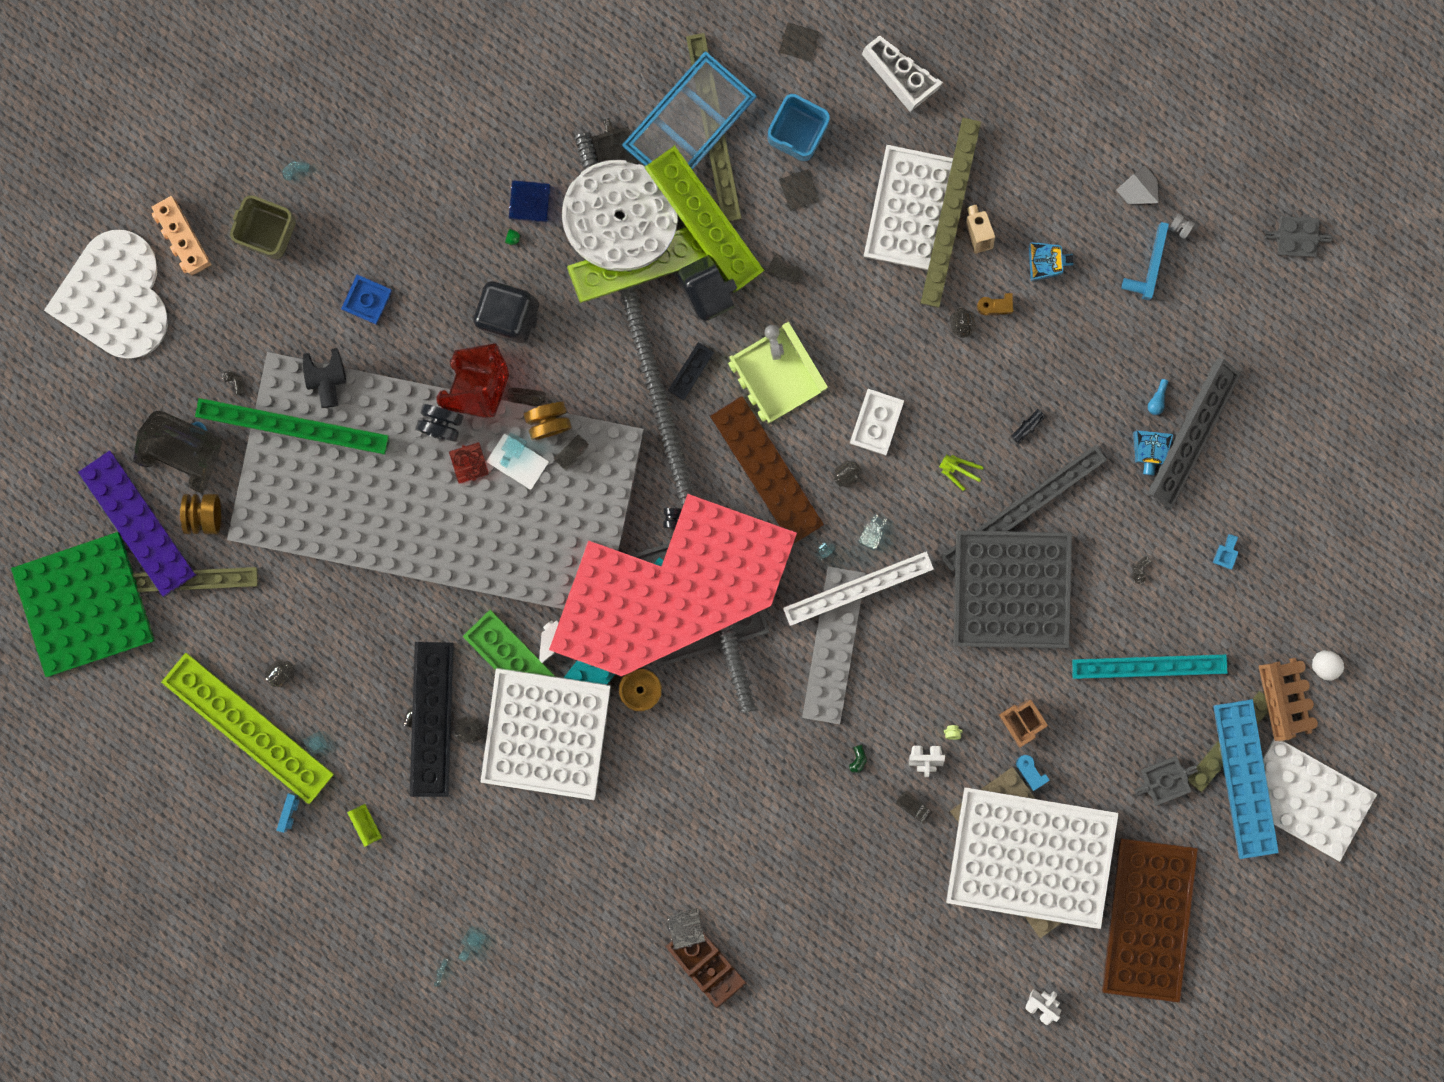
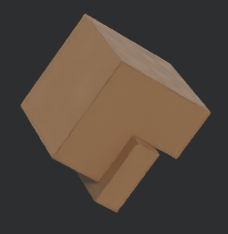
M1030 699L1025 700L1018 706L1014 704L999 714L1000 719L1019 748L1036 738L1034 734L1048 726Z

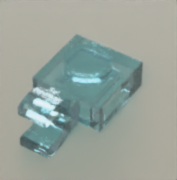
M510 432L501 448L506 453L500 460V465L507 468L513 457L519 459L528 442Z
M823 542L816 549L819 552L816 554V557L821 561L833 554L832 552L836 548L832 543L827 545Z
M470 926L461 941V944L465 947L458 959L465 962L472 950L477 953L487 935Z

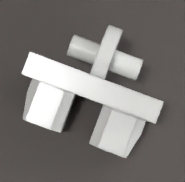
M913 746L909 756V766H917V772H924V777H929V772H936V766H943L945 762V755H942L941 746L930 747V755H923L922 746Z
M1033 989L1026 1004V1010L1034 1014L1039 1008L1043 1011L1040 1015V1020L1046 1025L1050 1024L1053 1020L1057 1022L1060 1019L1061 1009L1058 1008L1060 1003L1055 999L1057 993L1053 991L1049 995L1044 991L1040 994Z

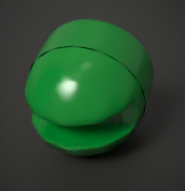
M509 229L505 243L515 245L519 242L520 235L517 231Z

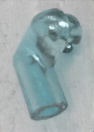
M292 161L283 168V178L291 180L297 171L308 172L309 163Z

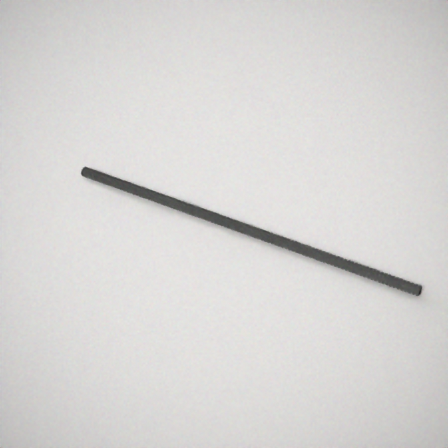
M588 132L580 133L574 137L575 141H577L576 146L579 147L577 149L580 152L579 156L582 158L581 163H584L583 169L599 163L597 161L598 157L595 155L596 150H593L594 144H592L593 140L590 138L591 133ZM632 286L620 290V298L623 299L622 305H625L624 310L627 312L625 315L628 316L627 322H630L628 326L632 329L630 330V333H633L632 339H635L633 343L637 346L635 350L638 351L637 356L640 357L638 359L641 362L640 367L643 368L642 373L645 374L643 376L646 379L645 384L648 385L647 390L650 391L648 395L651 396L650 401L653 402L652 407L655 408L653 412L656 413L655 419H658L657 425L660 426L658 428L661 430L660 436H663L662 442L665 443L663 445L666 448L665 453H668L667 459L670 460L668 464L671 465L670 470L673 471L672 476L675 477L673 481L676 482L675 488H678L677 493L680 495L678 498L681 499L680 505H684L687 494L694 496L695 492L692 491L694 489L691 486L692 481H689L690 475L687 474L689 472L686 469L687 464L684 463L685 458L682 457L684 453L681 452L682 446H679L680 440H677L679 436L675 433L677 429H674L675 423L672 422L674 420L671 417L672 412H669L670 406L667 405L669 403L666 400L667 395L664 394L665 389L662 388L664 384L661 383L662 378L659 377L660 372L657 371L659 367L656 366L657 360H654L655 355L652 353L654 350L651 349L652 343H649L650 337L647 336L649 334L646 332L647 326H644L646 322L642 319L644 317L641 314L642 309H639L641 305L637 302L639 298L636 297L637 292L634 291L636 288ZM730 625L717 632L720 633L718 635L721 638L720 643H723L722 649L725 650L723 654L727 657L725 658L728 661L727 667H730L728 671L732 674L730 678H733L732 684L735 685L734 690L737 691L735 695H738L737 701L740 702L739 707L742 709L740 712L744 714L756 710L757 706L754 705L756 702L752 698L754 695H751L752 689L749 688L751 684L747 681L749 680V677H746L747 671H744L746 667L742 664L744 660H741L742 654L739 653L740 648L737 646L739 645L736 642L737 636H734L735 631L732 629L734 626Z

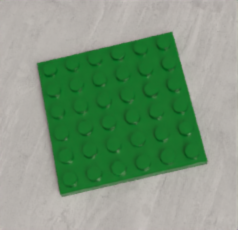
M119 532L11 568L45 677H50L155 641L122 536Z

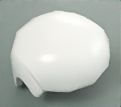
M1323 650L1313 658L1312 668L1320 678L1332 681L1339 678L1343 673L1344 663L1335 652Z

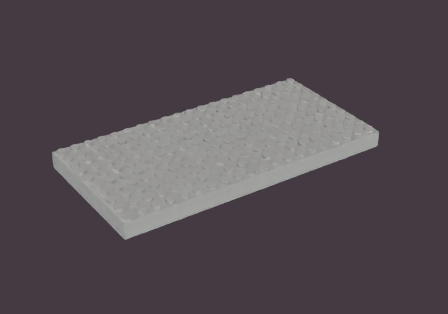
M267 352L255 409L389 436L386 454L383 455L251 428L227 540L560 609L565 607L588 541L617 551L620 550L644 429L565 413L558 418H569L572 427L570 430L544 439L531 440L529 429L537 424H527L524 413L537 407L344 368L346 383L335 385L339 405L331 408H321L318 388L310 390L306 388L303 359ZM312 361L317 368H324L328 365ZM423 403L464 415L461 426H448L459 432L457 442L445 439L440 440L415 430L418 420L431 421L430 418L424 417L420 413ZM504 434L549 461L531 490L487 463L489 456ZM479 443L488 474L475 478L476 475H473L474 479L471 480L469 478L459 480L458 477L468 476L469 474L466 473H472L474 470L471 467L456 472L458 469L471 466L470 462H468L469 457H461V464L465 465L459 466L460 464H458L457 466L450 452Z

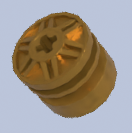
M190 494L183 495L180 507V521L184 534H191V532L198 534L201 526L204 534H219L221 528V502L218 494H204L202 502L198 494H193L192 497Z

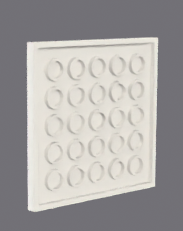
M496 668L481 783L595 800L611 685Z

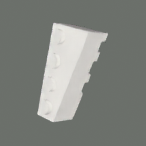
M878 36L864 48L862 55L911 112L935 93L943 82L938 78L935 79L927 70L920 68L911 58H907L899 52L900 50L881 36Z

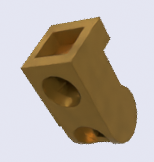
M1005 293L1004 299L982 297L977 303L978 312L982 315L1012 314L1013 293Z

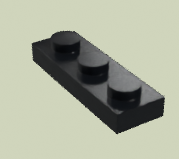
M698 342L669 387L668 392L684 401L714 352Z

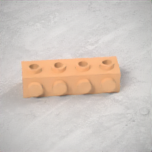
M170 196L152 206L154 211L152 216L157 224L160 223L163 229L161 232L165 239H169L172 243L170 248L173 254L179 256L182 261L179 264L184 273L188 272V274L193 276L211 266L210 260L176 199Z

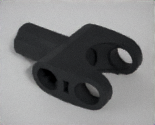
M338 348L331 349V361L324 368L315 367L310 353L303 354V373L307 390L318 388L321 408L338 406L335 385L346 383L345 369Z

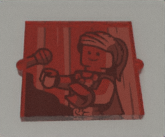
M480 442L468 446L463 445L462 448L449 451L459 484L470 480L476 481L477 478L489 475Z

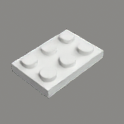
M867 389L850 444L886 456L904 400Z

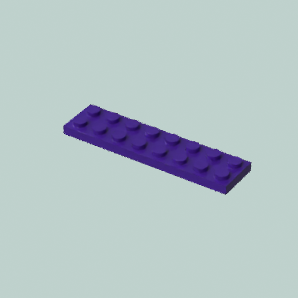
M110 450L78 472L163 597L196 576Z

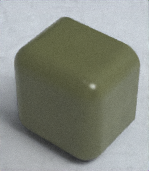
M250 195L243 199L239 210L236 209L230 236L240 247L272 259H279L285 253L296 225V218L287 208Z

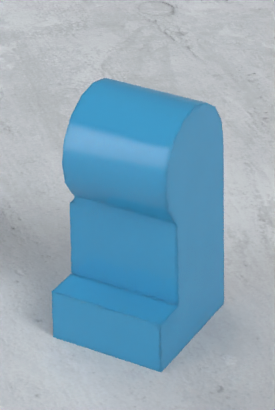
M1021 755L1017 758V768L1032 791L1050 781L1046 774L1040 776L1034 767V760L1031 756Z

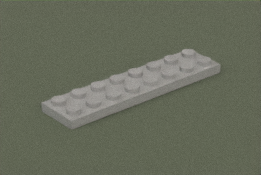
M827 567L823 592L863 577L866 573ZM861 598L819 615L802 718L840 724Z

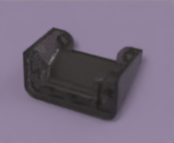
M154 411L137 432L133 463L142 467H151L157 461H160L190 475L188 482L190 488L203 494L217 461L222 440L217 435L164 411Z

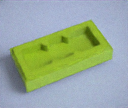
M366 804L347 812L364 847L382 838Z

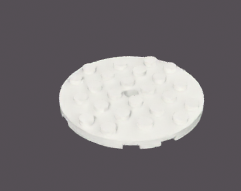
M625 160L600 162L582 171L569 186L562 207L564 231L574 249L592 264L608 270L631 271L651 264L669 247L676 230L677 213L645 170V166L628 163ZM618 211L623 212L625 218L623 220L617 219L614 216L615 213Z

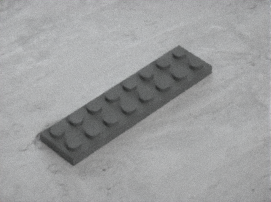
M1218 357L1212 365L1200 393L1194 400V404L1186 416L1182 428L1177 433L1164 463L1159 468V472L1150 486L1148 494L1169 509H1172L1241 375L1223 358Z

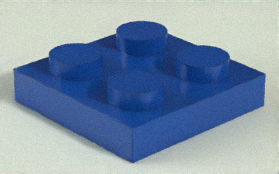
M356 275L341 309L377 325L392 290L360 275Z

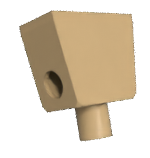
M978 205L968 207L969 216H967L966 225L975 254L993 249L995 235L986 211L980 212Z

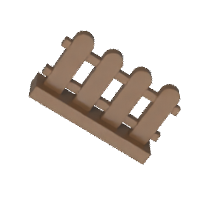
M1296 658L1289 659L1290 663L1282 665L1280 661L1259 665L1275 741L1295 738L1296 733L1305 731V734H1311L1312 729H1315L1318 725L1316 718H1309L1307 711L1313 708L1314 703L1311 699H1305L1304 691L1309 689V682L1300 679L1299 673L1305 670V663L1297 661ZM1293 674L1294 682L1285 684L1283 676ZM1297 693L1298 700L1289 702L1287 695ZM1301 712L1302 719L1293 721L1291 714Z

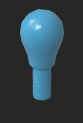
M1161 379L1158 391L1148 403V411L1153 415H1160L1165 409L1164 394L1169 382L1168 380Z

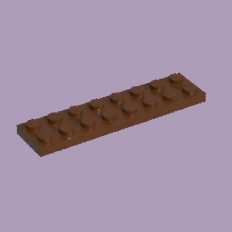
M743 396L710 416L778 525L797 533L793 544L824 525Z

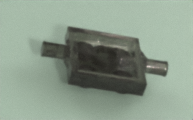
M607 118L608 125L606 119L602 120L606 131L592 137L599 163L609 160H625L628 163L639 164V161L622 146L631 135L629 127L613 129L610 118Z

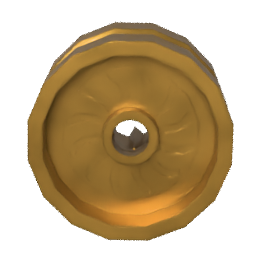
M564 402L542 405L524 413L527 424H537L529 429L531 440L551 437L572 428L569 418H558L567 412Z
M636 669L626 674L619 685V695L622 702L634 711L651 709L658 703L662 694V685L659 678L647 669ZM642 686L644 688V692L642 694H639L637 691V687Z

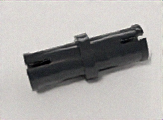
M1037 409L1026 421L1022 422V425L1011 435V438H1014L1013 440L1020 444L1027 435L1035 431L1037 425L1046 416Z

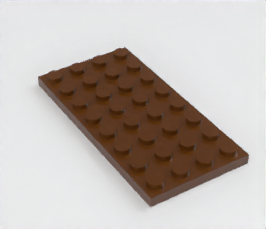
M1120 838L1102 993L1180 1003L1198 848Z

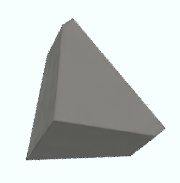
M1143 166L1116 189L1127 204L1159 203L1157 179L1146 166Z

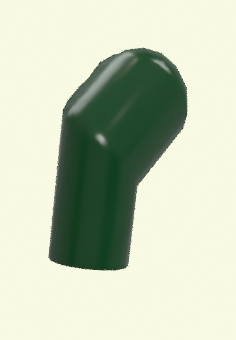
M862 744L853 747L856 759L854 763L849 765L852 773L861 772L867 762Z

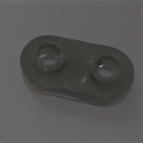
M509 388L507 398L514 403L520 404L524 402L530 403L532 406H540L545 403L546 393L532 389Z

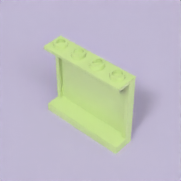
M789 322L779 328L780 334L777 340L779 344L782 343L784 355H781V359H772L770 340L766 337L729 357L731 361L728 363L733 373L737 371L740 376L738 381L743 389L747 388L750 393L748 395L750 402L753 406L755 404L760 410L757 412L763 422L767 421L768 424L828 388Z

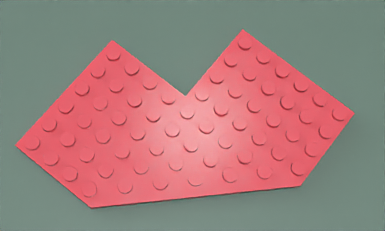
M687 494L662 566L588 541L549 650L620 676H624L770 607L797 533Z

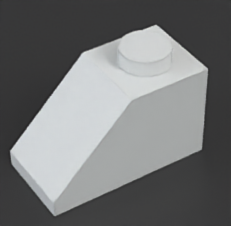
M551 620L543 627L545 631L541 635L539 658L541 663H544L556 653L550 651L549 648L559 623L557 620L555 622Z

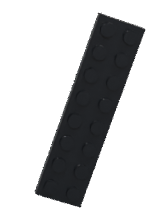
M415 642L410 797L449 796L454 643Z

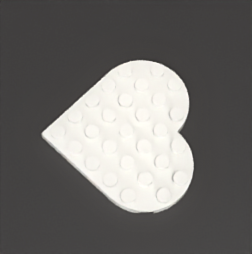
M111 230L98 235L87 245L44 311L116 357L132 359L151 353L164 339L168 327L166 307L162 299L151 290L157 277V262L154 251L143 238L130 231Z

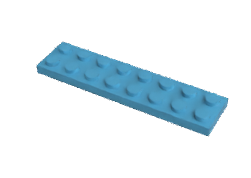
M1253 699L1213 705L1239 859L1279 853Z

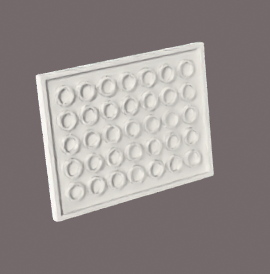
M964 787L946 903L1101 929L1118 813Z

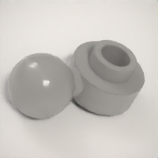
M769 325L765 328L764 334L770 340L772 359L779 360L781 355H784L782 343L779 344L777 340L780 331L777 326Z

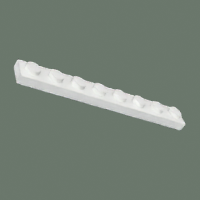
M926 551L784 607L783 610L791 626L931 571L933 566Z

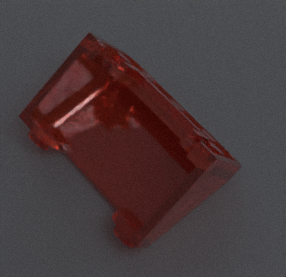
M497 344L455 350L450 360V366L455 371L456 376L449 394L446 390H441L437 395L438 406L453 412L486 419L495 417L509 378L508 367Z

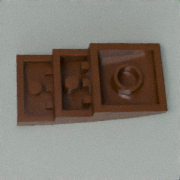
M693 924V925H690L688 928H692L693 926H698V927H699V925H698V924ZM694 928L688 929V932L684 930L687 936H694ZM701 928L700 931L704 937L702 942L676 949L674 940H672L665 947L716 1008H719L747 984Z

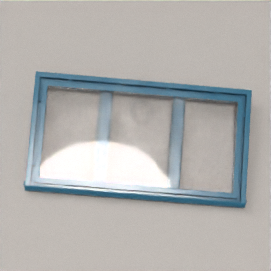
M705 51L622 146L646 166L675 145L693 170L757 96Z

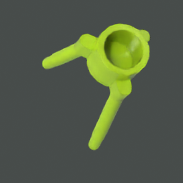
M946 454L939 468L943 469L941 473L946 475L962 491L965 488L949 472L954 473L956 469L978 482L981 481L980 478L959 467L958 464L962 463L980 470L983 469V466L957 458L954 455L949 456Z

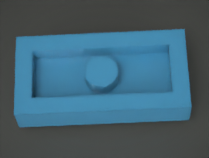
M291 792L287 794L276 831L284 833L287 832V829H291L294 818H291L293 810H297L300 801L297 799V794Z

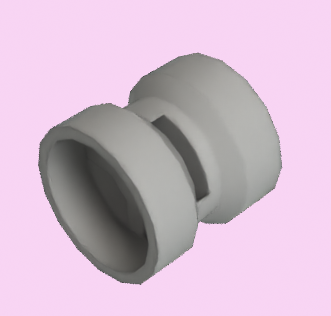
M1178 213L1168 230L1177 232L1179 237L1185 239L1195 223L1185 220L1184 216Z

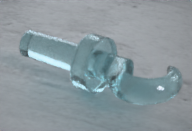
M447 958L443 959L440 969L436 970L438 974L437 980L434 982L435 987L439 986L442 975L446 974L444 970L448 962Z

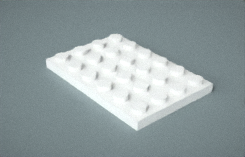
M886 145L863 257L928 270L953 158Z
M1273 739L1263 757L1274 825L1330 857L1341 861L1377 794L1284 741H1275Z

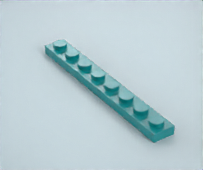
M1227 654L1072 659V679L1227 674Z

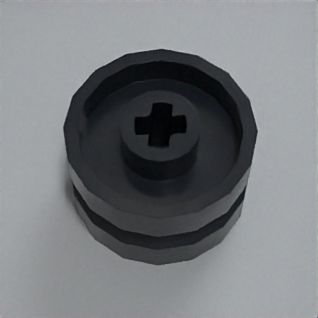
M423 403L420 413L424 417L430 418L431 421L418 420L415 430L433 438L457 442L459 432L448 426H461L464 415Z

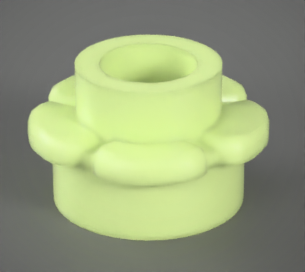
M956 725L947 726V729L944 730L945 737L949 740L960 739L963 732Z

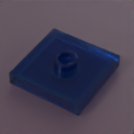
M512 180L509 219L547 222L550 184Z

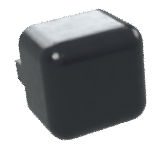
M708 255L679 270L678 280L698 318L703 321H709L735 308L729 294L737 289L733 278L724 282L715 263Z
M490 281L483 287L473 322L477 328L486 334L516 343H524L528 340L531 329H535L538 320L536 314L539 308V301L526 290Z

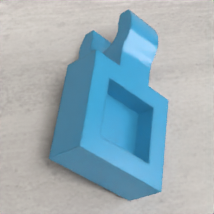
M1228 534L1225 546L1219 545L1213 560L1214 564L1232 570L1238 555V551L1233 550L1238 537Z

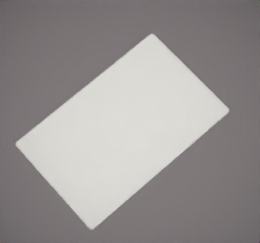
M506 434L502 436L487 460V463L530 490L549 462Z

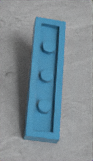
M1161 222L1158 225L1146 283L1124 278L1121 289L1143 294L1142 299L1145 300L1152 299L1168 223Z

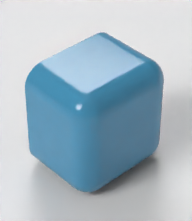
M789 94L784 98L768 129V142L776 149L800 161H808L812 158L828 127L829 113L796 94Z

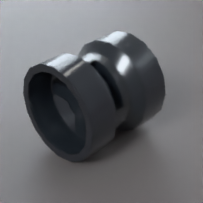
M664 508L665 521L663 522V528H676L678 520H668V518L679 519L682 511L681 508Z

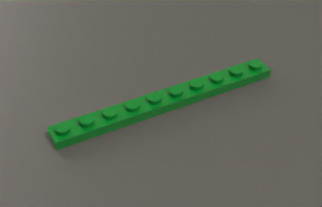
M198 398L195 413L196 418L383 455L386 454L389 436L201 398Z

